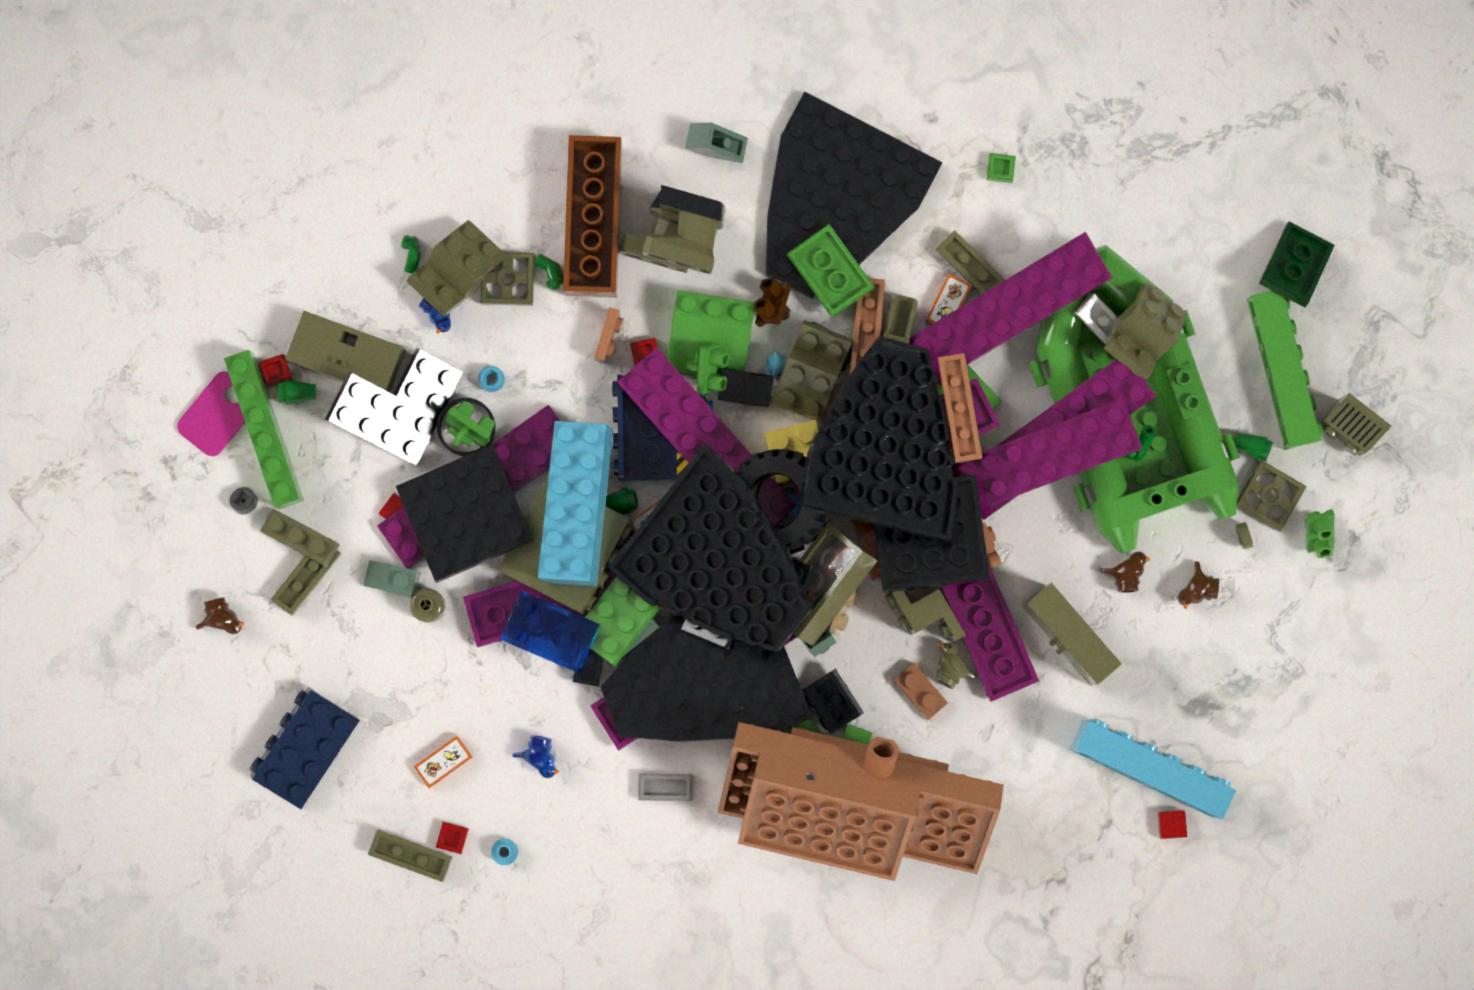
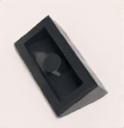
M722 368L721 375L726 376L727 387L725 390L718 392V400L769 407L773 375Z

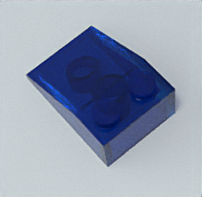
M520 591L500 640L579 673L600 624L529 593Z

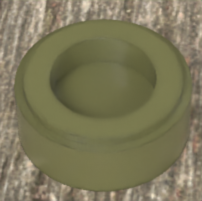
M1246 522L1237 524L1235 528L1242 549L1254 547Z

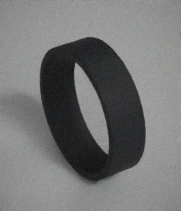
M459 398L451 401L442 409L437 420V433L440 441L449 451L459 456H466L477 450L471 452L456 451L444 441L441 431L442 420L451 407L463 401L478 404L488 412L490 419L495 422L493 414L488 407L473 398ZM496 424L494 425V428L491 432V437L487 446H489L494 439L496 432Z

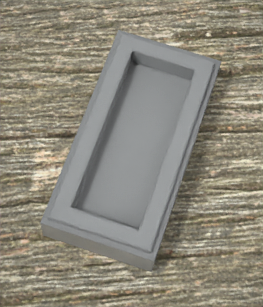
M639 773L638 800L692 801V774Z

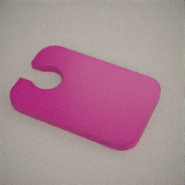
M226 371L219 372L177 424L178 432L203 453L213 457L223 451L245 424L239 402L230 403L226 399L227 389L233 386L229 373Z

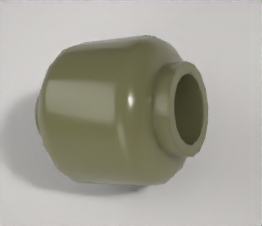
M420 589L411 597L410 611L419 621L426 623L435 622L445 612V599L442 594L434 589Z

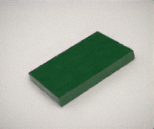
M1288 221L1258 284L1306 308L1335 245Z

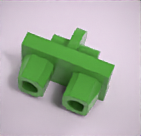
M712 342L710 346L700 347V353H695L694 360L686 363V368L693 371V379L697 380L696 392L699 394H706L711 391L720 392L727 387L726 376L718 375L717 370L718 367L724 368L727 366L730 353L719 349L720 344Z
M465 401L456 409L451 407L445 423L451 426L449 433L456 437L453 441L454 446L459 447L463 442L471 447L475 442L482 448L488 445L495 422L484 415L478 423L470 419L475 409Z
M1333 509L1327 510L1322 514L1319 511H1314L1313 514H1306V550L1308 553L1315 552L1317 558L1333 555L1335 521Z

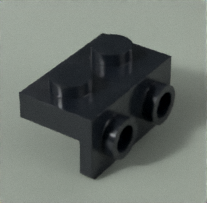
M836 668L803 689L806 702L815 709L819 715L821 725L830 734H833L864 713Z

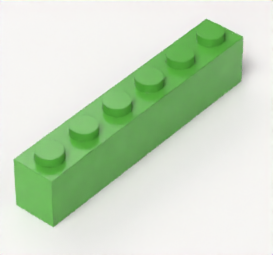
M1272 290L1251 295L1247 299L1284 448L1289 450L1321 441L1320 436L1323 435L1320 421H1316L1315 399L1313 395H1309L1307 385L1310 384L1307 370H1303L1301 363L1303 351L1300 344H1296L1294 336L1297 334L1296 324L1289 317L1290 300Z
M246 350L224 358L274 508L280 510L303 502L304 499L255 354L250 350Z

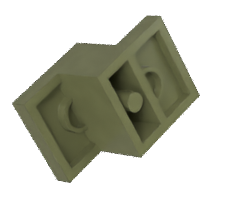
M467 220L435 245L427 262L413 272L406 282L445 317L478 290L486 274L500 264L506 257V254L470 220Z
M1146 282L1140 288L1135 302L1114 321L1104 349L1122 364L1127 365L1134 374L1142 376L1146 381L1152 375L1156 361L1177 343L1187 314L1178 304L1171 302L1165 297L1160 289Z
M804 320L771 403L820 422L853 339Z
M939 589L912 605L904 591L888 592L884 596L892 610L896 608L901 615L898 621L905 633L910 631L911 635L940 620L941 625L938 627L946 640L950 638L952 642H955L966 636Z

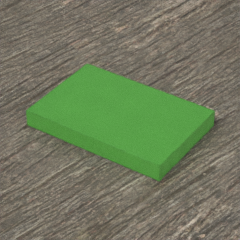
M830 224L786 254L831 318H834L875 289L872 282Z

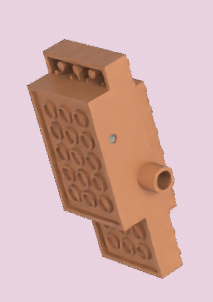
M739 722L717 813L743 819L738 840L740 845L895 881L902 857L978 874L1001 809L1004 785L989 780L969 777L964 774L948 772L949 764L900 753L894 740L876 737L867 745L792 727L791 734L778 730Z

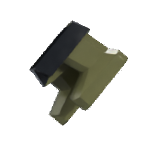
M661 185L660 192L649 208L650 214L658 218L655 232L624 234L619 249L620 254L683 273H687L688 269L711 274L715 263L713 255L717 231L723 229L726 212L725 205L714 199Z

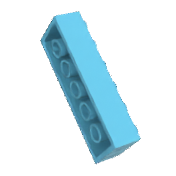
M555 421L538 571V579L544 583L597 587L613 430L607 424Z
M1091 718L1090 721H1082L1069 750L1210 817L1224 819L1236 792L1235 789L1230 787L1231 782L1219 776H1211L1209 778L1205 776L1206 770L1193 764H1187L1186 767L1181 764V758L1170 753H1163L1161 755L1157 753L1158 748L1147 742L1139 741V743H1135L1132 741L1134 736L1121 730L1112 732L1108 730L1109 724L1101 720Z

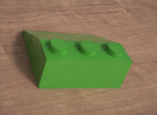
M678 290L667 356L669 362L680 374L693 376V371L686 368V363L694 360L695 353H700V347L710 346L714 342L720 344L719 349L730 353L729 363L724 368L745 371L755 313L753 309L755 302ZM718 367L717 374L721 375L722 368Z

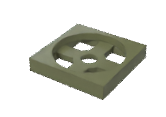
M504 252L506 257L503 260L502 269L498 273L488 272L481 283V305L533 306L535 253ZM514 258L519 259L527 266L528 273H516L513 269ZM507 273L513 277L510 283H505L502 279ZM487 283H498L502 287L501 298H495L490 294L487 289ZM516 284H528V290L523 296L518 299H512V290Z
M1260 460L1238 497L1237 508L1276 531L1281 532L1307 486ZM1262 474L1276 475L1271 485L1268 486L1262 485L1256 479ZM1285 481L1291 488L1292 501L1283 497L1280 491ZM1250 490L1258 494L1261 499L1256 510L1252 509L1248 503L1247 494ZM1268 491H1273L1275 493V499L1273 501H1269L1266 499V493ZM1274 505L1286 511L1285 514L1278 518L1270 519L1266 517L1270 507Z

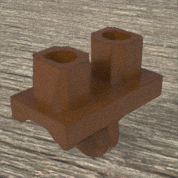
M775 278L763 279L759 287L763 291V296L755 301L753 308L757 313L755 324L758 327H763L765 324L779 325L782 320H786L790 316L791 310L786 304L791 285L788 282L778 283Z

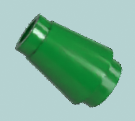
M292 380L278 382L279 403L291 405L316 400V384Z
M1237 432L1234 439L1237 450L1258 462L1260 460L1267 461L1273 445L1272 441L1267 440L1268 437Z
M626 487L607 495L605 506L618 513H633V510L639 507L635 489H628Z

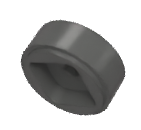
M248 487L238 488L230 496L231 507L236 513L241 515L251 513L258 503L256 494Z

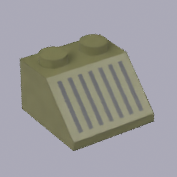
M1350 393L1337 399L1320 421L1323 432L1332 439H1339L1344 443V449L1355 456L1357 454L1359 456L1366 454L1392 426Z

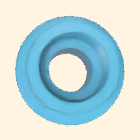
M774 351L772 356L767 358L766 371L770 372V375H773L774 378L782 376L786 364L785 355H780L779 352Z
M487 366L479 373L478 381L481 388L485 391L496 392L504 385L505 377L498 367ZM495 375L497 378L496 382L489 384L487 382L488 376Z
M500 839L492 846L491 855L496 863L509 865L516 860L518 848L512 840ZM502 847H507L509 849V855L507 857H502L500 855V849Z

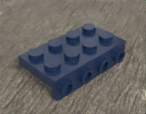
M617 375V381H612V395L617 397L618 407H613V423H618V433H613V449H618V459L613 461L614 475H619V481L677 480L676 449L617 384L623 377V375Z
M308 687L306 691L302 689L294 700L296 706L291 713L286 712L279 723L281 729L276 736L272 734L264 746L267 750L261 758L257 756L249 768L252 771L250 776L253 781L299 809L303 808L360 721L359 718L323 697L311 687Z

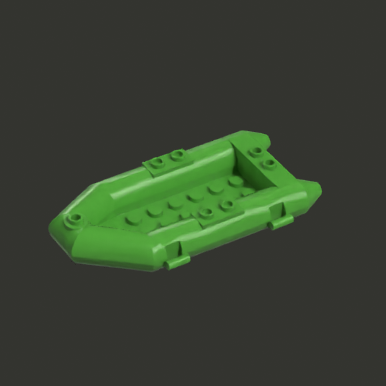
M1107 245L1096 249L1113 279L1042 320L1035 343V350L1039 360L1032 361L1029 365L1037 388L1048 385L1054 404L1116 359L1104 349L1105 343L1074 314L1090 293L1095 294L1119 317L1135 302L1140 288L1146 282L1153 287H1157ZM1162 291L1163 295L1174 303V301ZM1183 310L1187 314L1182 327L1184 333H1180L1177 343L1156 361L1152 375L1146 380L1157 396L1131 414L1138 437H1140L1141 431L1146 425H1150L1155 429L1152 444L1144 458L1135 461V459H1128L1127 456H1123L1080 472L1082 484L1072 487L1080 511L1092 509L1100 534L1121 554L1136 549L1140 520L1201 500L1220 520L1236 515L1239 484L1231 461L1240 457L1232 434L1229 433L1221 436L1187 340L1188 337L1196 335L1187 310ZM1042 363L1045 364V367L1047 369L1049 375L1048 380H1046L1044 377L1040 365ZM1222 440H1223V443H1224V446H1225V449H1226V452H1227V455H1228L1227 458H1226V456H1225V454H1224V451H1223V448H1222V445H1221V442H1220V441H1222ZM1088 486L1093 503L1090 505L1083 487Z

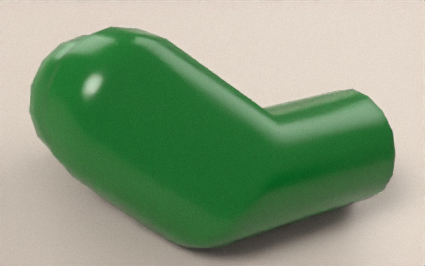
M405 235L402 239L401 247L409 251L404 271L412 274L419 266L421 257L420 243L417 237Z
M540 253L534 265L547 272V287L551 290H558L560 285L563 284L564 278L561 265Z
M1150 425L1143 427L1139 437L1143 449L1126 455L1128 459L1139 461L1144 458L1155 435L1154 427Z

